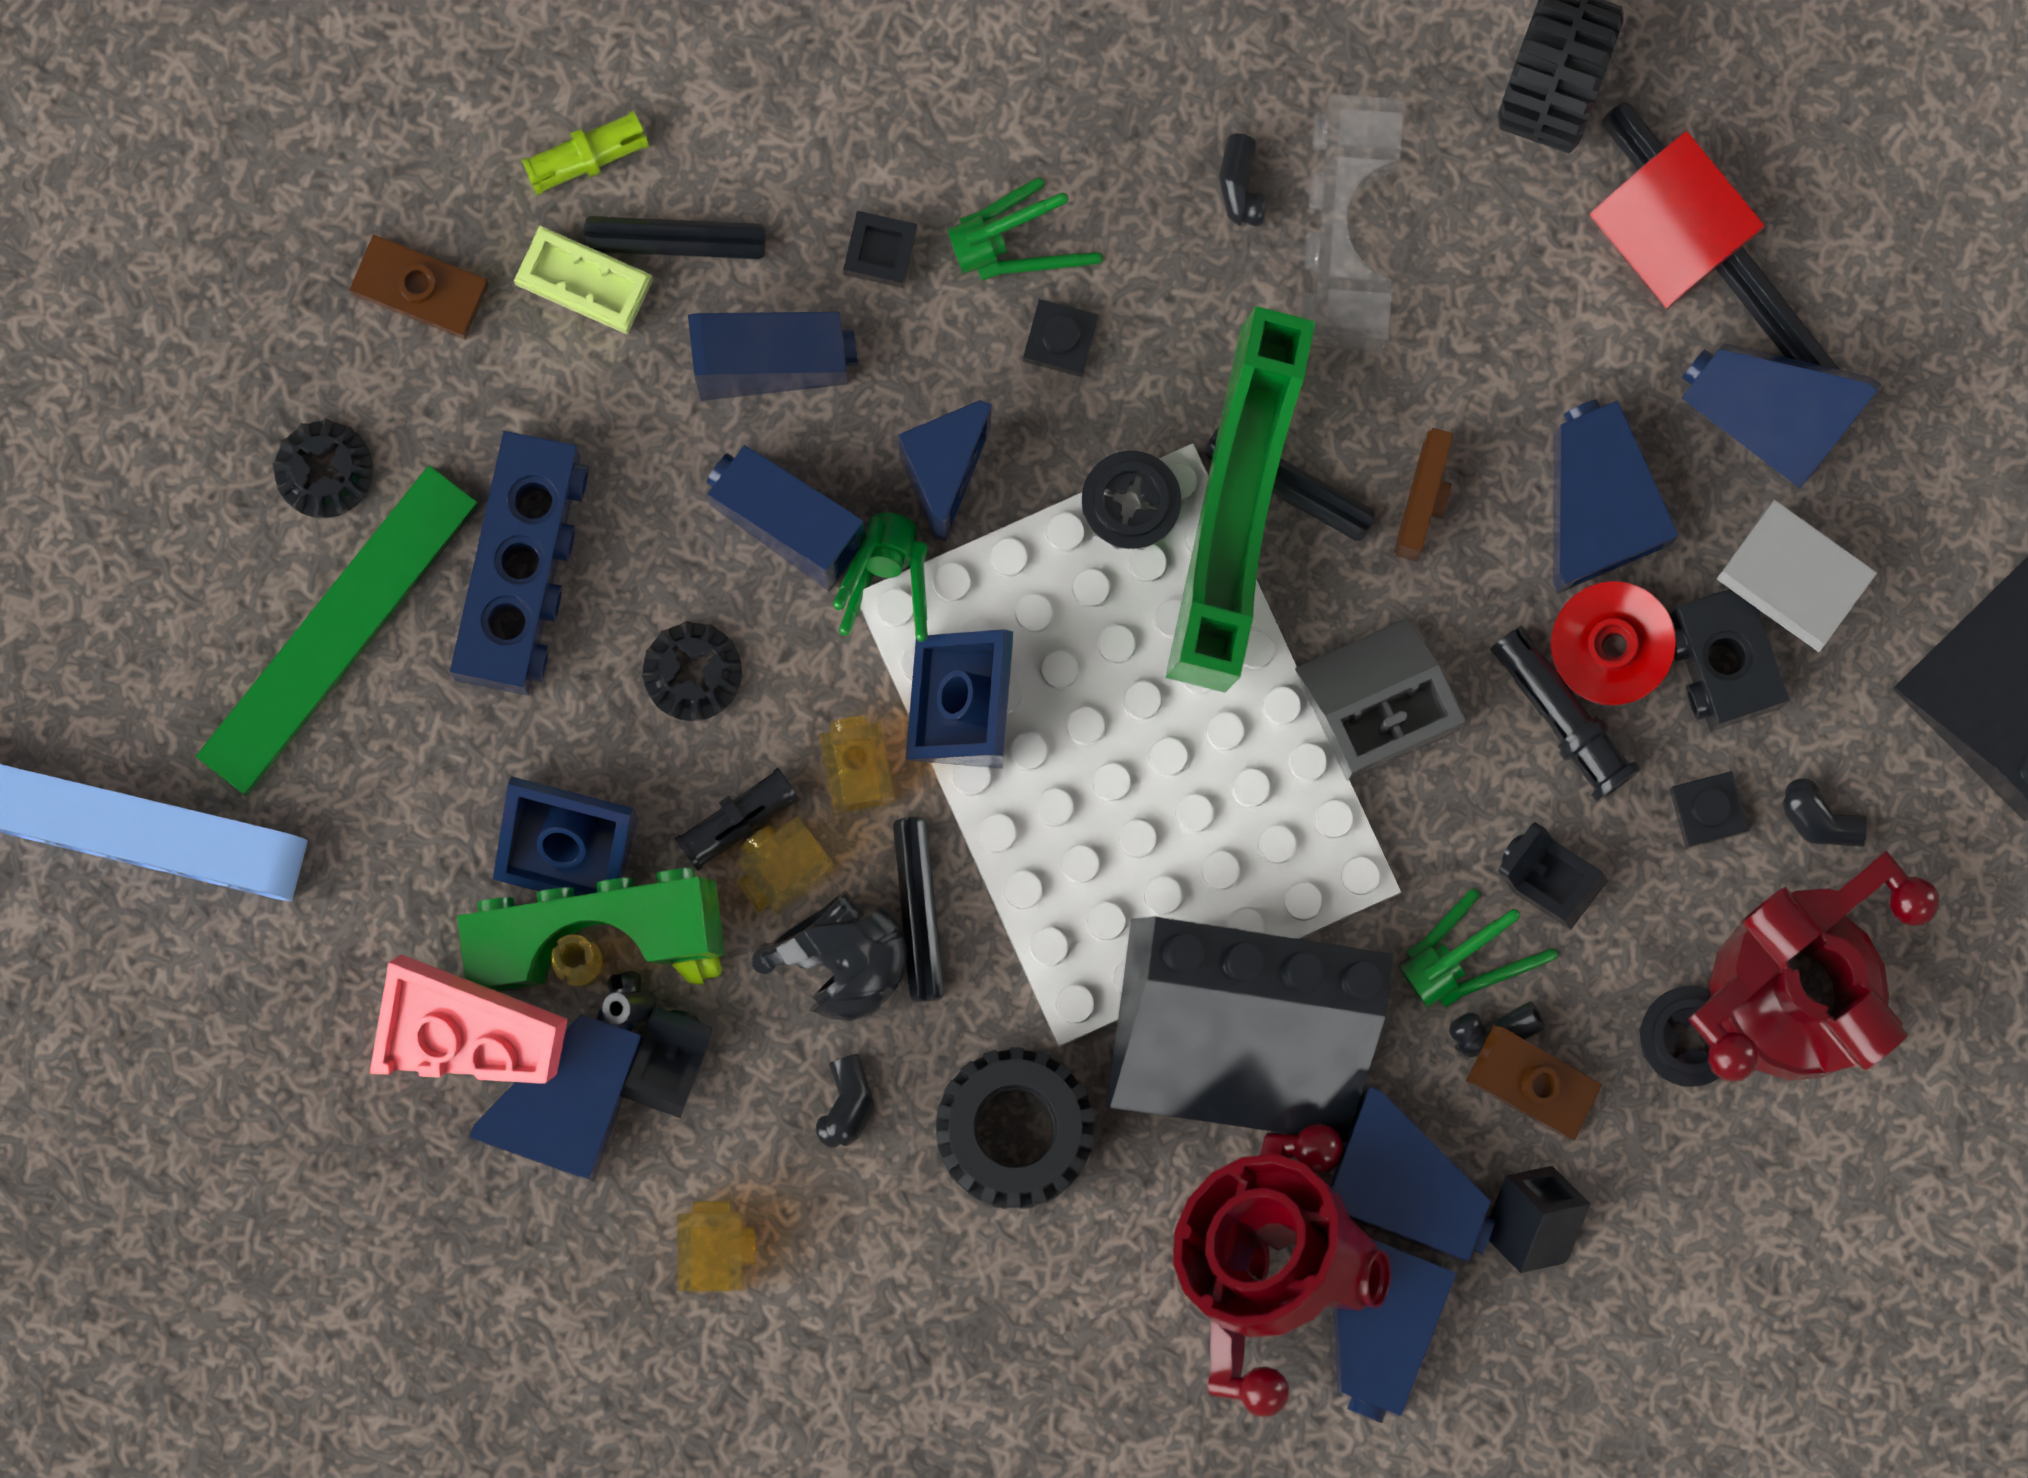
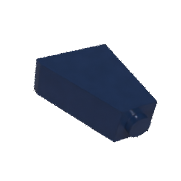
M840 312L688 314L694 376L701 401L847 385L846 367L858 366L854 329H841Z
M1724 343L1715 355L1704 348L1682 376V379L1691 386L1681 398L1798 488H1801L1878 391L1881 384L1870 376Z
M1595 399L1570 409L1564 413L1566 422L1560 425L1554 435L1553 584L1558 594L1671 546L1679 536L1618 400L1601 407L1598 400Z
M746 445L742 447L735 458L729 453L725 454L707 478L706 483L712 487L707 496L713 508L828 592L853 561L865 537L864 522L860 518Z
M599 1009L596 1019L581 1014L565 1030L557 1075L545 1084L514 1082L473 1124L469 1137L593 1182L624 1098L621 1096L625 1082L643 1041L641 1035L632 1032L635 1023L613 1025L605 1019L602 1009Z
M1371 1087L1368 1088L1364 1093L1344 1147V1155L1339 1165H1337L1330 1187L1341 1196L1350 1220L1462 1263L1469 1261L1472 1251L1483 1254L1495 1224L1494 1218L1486 1216L1491 1201L1383 1092Z
M1373 1240L1376 1243L1377 1250L1386 1252L1391 1265V1281L1387 1298L1380 1307H1364L1362 1311L1333 1308L1337 1393L1351 1398L1347 1410L1382 1423L1386 1412L1394 1416H1401L1456 1272Z

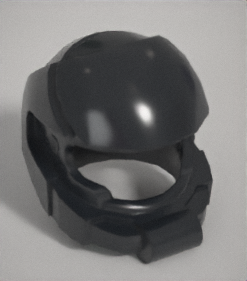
M845 890L822 909L797 923L771 943H763L758 946L751 962L754 970L761 974L772 972L778 965H797L802 969H808L815 965L827 967L834 975L812 996L816 1002L809 1011L830 1019L854 1021L872 1016L879 1011L882 1003L897 989L898 983L902 981L906 969L907 948L903 932L897 930L899 927L898 923L885 909L879 905L860 907Z

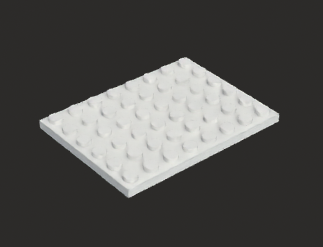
M1193 443L1159 458L1171 469L1179 483L1181 509L1174 527L1166 538L1148 546L1144 550L1115 549L1111 544L1094 536L1082 513V493H1079L924 562L928 635L1003 629L1013 631L1003 769L940 763L930 764L1058 1047H1062L1118 1021L1130 924L1133 918L1157 916L1301 939L1401 893L1351 782L1346 780L1295 671L1297 666L1257 580L1253 621L1241 677L1231 688L1224 693L1165 678L1208 481V474ZM1139 477L1135 478L1133 486L1130 485L1126 494H1104L1113 497V501L1122 504L1121 515H1123V520L1121 524L1127 525L1129 518H1133L1136 509L1147 510L1150 508L1157 510V508L1149 506L1148 502L1140 499L1141 488H1139L1141 478ZM910 569L901 572L897 577L887 578L865 588L860 610L908 716L910 712L916 641Z

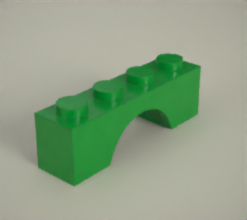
M680 868L656 873L657 883L635 887L634 878H617L597 882V893L575 896L574 888L566 887L539 891L536 893L537 903L515 906L513 897L478 901V912L457 915L464 978L497 992L546 984L554 957L560 948L575 934L598 925H613L624 931L637 944L646 961L651 963L671 965L725 956L716 881L695 877L694 868Z

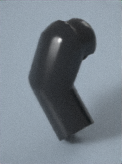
M1237 133L1228 136L1219 173L1227 217L1240 227L1242 222L1252 226H1260L1264 222L1268 199L1261 193H1248L1257 145L1252 137Z
M1798 778L1787 785L1783 809L1786 817L1804 840L1812 844L1864 846L1867 833L1865 816L1833 814L1823 798L1818 794L1819 787L1810 779Z
M636 971L613 974L608 978L607 985L611 994L605 998L602 1012L605 1019L613 1025L647 1021L653 1008L656 1007L654 994L651 991H642L641 976Z
M1529 1001L1485 1025H1482L1481 1018L1476 1013H1466L1451 1023L1449 1033L1457 1042L1455 1049L1460 1054L1473 1058L1479 1055L1493 1025L1503 1027L1525 1040L1544 1030L1545 1024L1535 1004Z
M858 1054L849 1055L829 1063L839 1097L829 1114L821 1116L816 1123L818 1139L827 1147L848 1146L859 1139L873 1113L874 1099Z

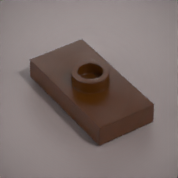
M373 234L349 291L356 297L465 340L489 283L485 278Z
M1432 428L1431 431L1428 430L1393 551L1398 557L1417 561L1422 552L1431 516L1439 519L1443 518L1452 483L1442 481L1441 478L1454 433L1437 428Z
M1493 1025L1466 1079V1082L1562 1137L1574 1141L1602 1087L1601 1083L1509 1030Z

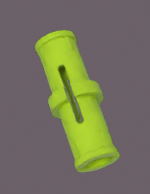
M633 110L628 112L627 115L589 132L583 133L581 128L570 133L572 139L529 158L525 157L521 161L536 195L539 196L544 191L585 173L588 174L589 178L601 174L599 167L650 146Z

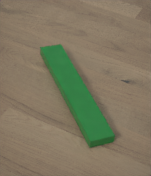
M428 465L195 757L247 797L479 507L478 503Z

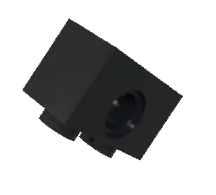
M1731 589L1677 606L1670 614L1676 636L1674 659L1676 662L1685 660L1693 682L1686 685V694L1690 708L1697 720L1706 719L1710 732L1781 709L1790 701L1758 609ZM1721 645L1731 649L1738 661L1736 673L1725 675L1715 671L1708 660L1710 647Z

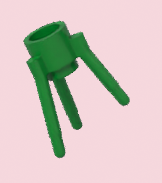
M1040 177L1018 187L982 210L959 218L960 224L946 228L962 274L978 270L981 281L1001 274L1096 265L1102 263L1104 257L1100 252L997 261L996 256L1007 253L1001 233L1044 215L1068 202V195L1062 192L998 220L995 219L998 215L1042 189L1045 182Z
M889 512L875 514L869 519L866 535L833 601V607L836 610H842L847 604L839 627L841 635L847 636L851 633L856 617L861 609L863 590L870 586L873 576L894 578L899 576L902 570L910 566L915 637L919 642H924L928 638L924 562L928 545L915 541L918 529L910 519L900 514Z
M1473 888L1451 908L1423 940L1406 951L1410 960L1402 964L1399 969L1427 1008L1439 1000L1447 1008L1463 996L1556 960L1558 958V951L1551 948L1456 983L1458 979L1465 975L1459 962L1520 919V912L1517 909H1512L1452 951L1445 944L1434 950L1435 946L1480 897V892Z

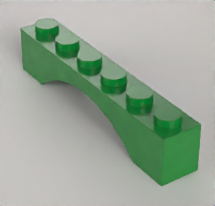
M1255 306L1240 328L1165 678L1226 693L1241 677L1253 621L1257 569L1268 508L1283 446L1304 380L1316 321Z

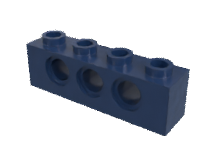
M503 431L450 668V673L455 681L529 696L532 681L542 682L549 656V646L540 644L545 620L556 621L562 597V585L553 584L558 560L569 561L575 539L576 526L567 524L571 501L582 502L588 480L589 466L580 464L581 455L577 445ZM541 491L552 497V505L544 516L537 519H529L519 513L520 503L527 494ZM520 551H529L539 557L536 571L525 579H515L506 574L508 560L512 555ZM517 611L525 616V627L521 634L509 640L494 636L493 624L495 619L503 612Z

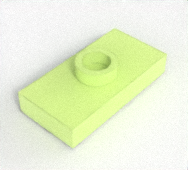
M539 226L514 282L518 287L628 335L653 282V277L649 273Z

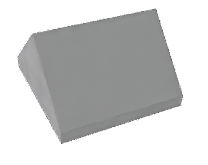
M1774 500L1757 519L1717 580L1813 649L1820 652L1877 572Z

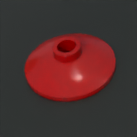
M1608 581L1597 583L1576 593L1560 610L1551 634L1552 659L1561 679L1580 697L1601 705H1625L1636 702L1652 693L1668 675L1676 652L1675 629L1665 607L1647 590L1626 582ZM1615 635L1623 637L1627 642L1625 652L1619 657L1606 655L1604 652L1605 641Z

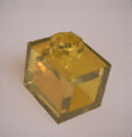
M866 716L849 717L831 722V732L819 734L834 815L894 804L895 796L881 723L868 725Z
M797 816L777 832L771 825L766 826L741 846L746 855L738 860L737 863L745 876L736 883L758 912L769 906L773 913L779 917L836 874L837 870L835 864Z
M728 1201L692 1202V1214H677L678 1291H745L744 1265H756V1227H744V1215L742 1213H730V1202Z

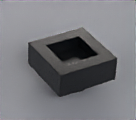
M857 211L843 267L844 275L904 288L917 234V224Z
M1039 299L1025 348L1023 362L1083 377L1098 321V314Z
M1732 771L1679 784L1669 789L1686 849L1745 834L1749 831Z

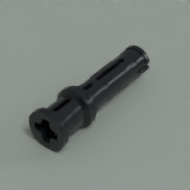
M1522 625L1509 632L1490 648L1492 654L1507 669L1516 684L1561 741L1558 745V748L1561 750L1559 752L1564 761L1571 759L1594 788L1591 796L1596 803L1620 788L1641 770L1636 761L1630 763L1607 735L1606 732L1609 726L1605 720H1600L1598 716L1592 718L1585 708L1581 706L1556 670L1535 646Z

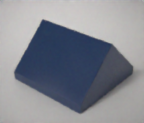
M981 400L898 434L899 457L933 536L945 542L991 430L992 404Z
M1003 629L928 635L924 642H919L916 639L905 760L1003 769L1013 631Z
M511 776L507 786L493 880L538 892L571 887L574 888L575 896L597 893V882L623 878L639 817L632 807Z

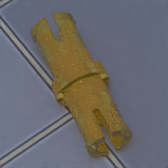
M567 935L559 939L558 945L552 951V967L556 976L562 981L566 978L568 980L567 984L574 987L593 984L601 974L603 966V956L598 945L593 941L590 944L587 941L588 938L581 935ZM579 954H585V965L581 964L576 968H570V957L574 958Z

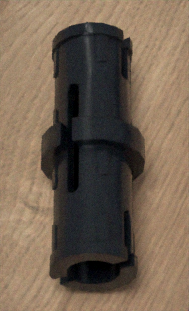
M777 767L773 770V773L734 800L728 795L719 802L722 808L683 835H678L675 839L692 865L699 871L703 868V865L741 839H744L746 843L757 836L754 830L801 800Z

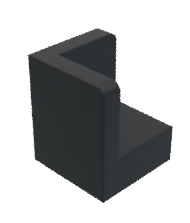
M1553 1166L1506 1175L1490 1214V1217L1495 1219V1224L1489 1242L1520 1273L1564 1264L1571 1255L1591 1203Z

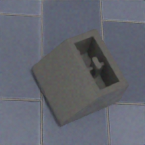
M1407 618L1295 668L1347 781H1351L1459 732L1466 722L1440 665Z

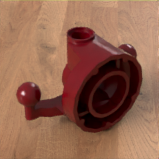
M1885 850L1836 890L1825 888L1799 890L1791 893L1785 886L1755 908L1741 921L1742 924L1736 927L1717 952L1709 983L1711 998L1688 1018L1710 1045L1708 1062L1713 1073L1721 1079L1731 1082L1743 1081L1750 1077L1755 1069L1788 1081L1816 1079L1859 1065L1863 1071L1867 1070L1891 1053L1908 1037V1033L1903 1029V1023L1888 1006L1890 997L1883 960L1869 935L1845 915L1885 883L1891 890L1889 907L1894 917L1903 924L1911 926L1924 925L1932 920L1939 909V894L1935 886L1925 878L1908 877L1888 851ZM1797 953L1812 957L1825 968L1833 983L1835 996L1834 1010L1831 1016L1826 1012L1829 1010L1827 1005L1816 1003L1806 995L1800 983L1799 971L1797 969L1794 971L1790 969L1787 961Z
M1319 1123L1307 1126L1298 1135L1266 1133L1260 1155L1241 1157L1212 1172L1187 1199L1174 1230L1173 1266L1183 1293L1205 1316L1212 1320L1210 1340L1212 1367L1207 1386L1208 1394L1210 1396L1241 1400L1249 1413L1259 1417L1274 1416L1285 1408L1289 1399V1385L1285 1376L1279 1370L1268 1366L1253 1368L1243 1378L1241 1377L1246 1336L1253 1338L1284 1335L1314 1320L1325 1307L1362 1311L1364 1307L1378 1308L1383 1305L1390 1288L1391 1265L1388 1255L1384 1251L1377 1250L1376 1243L1350 1220L1341 1196L1317 1175L1330 1172L1339 1165L1344 1155V1143L1340 1134L1333 1127ZM1291 1157H1296L1298 1161L1293 1160V1159H1290V1158H1291ZM1296 1244L1291 1258L1285 1267L1277 1274L1267 1278L1270 1265L1268 1246L1280 1251L1288 1245Z

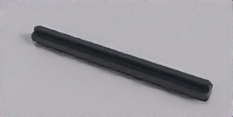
M1619 104L1608 112L1602 120V126L1637 170L1641 169L1665 149L1631 104ZM1743 246L1715 268L1784 357L1839 369Z

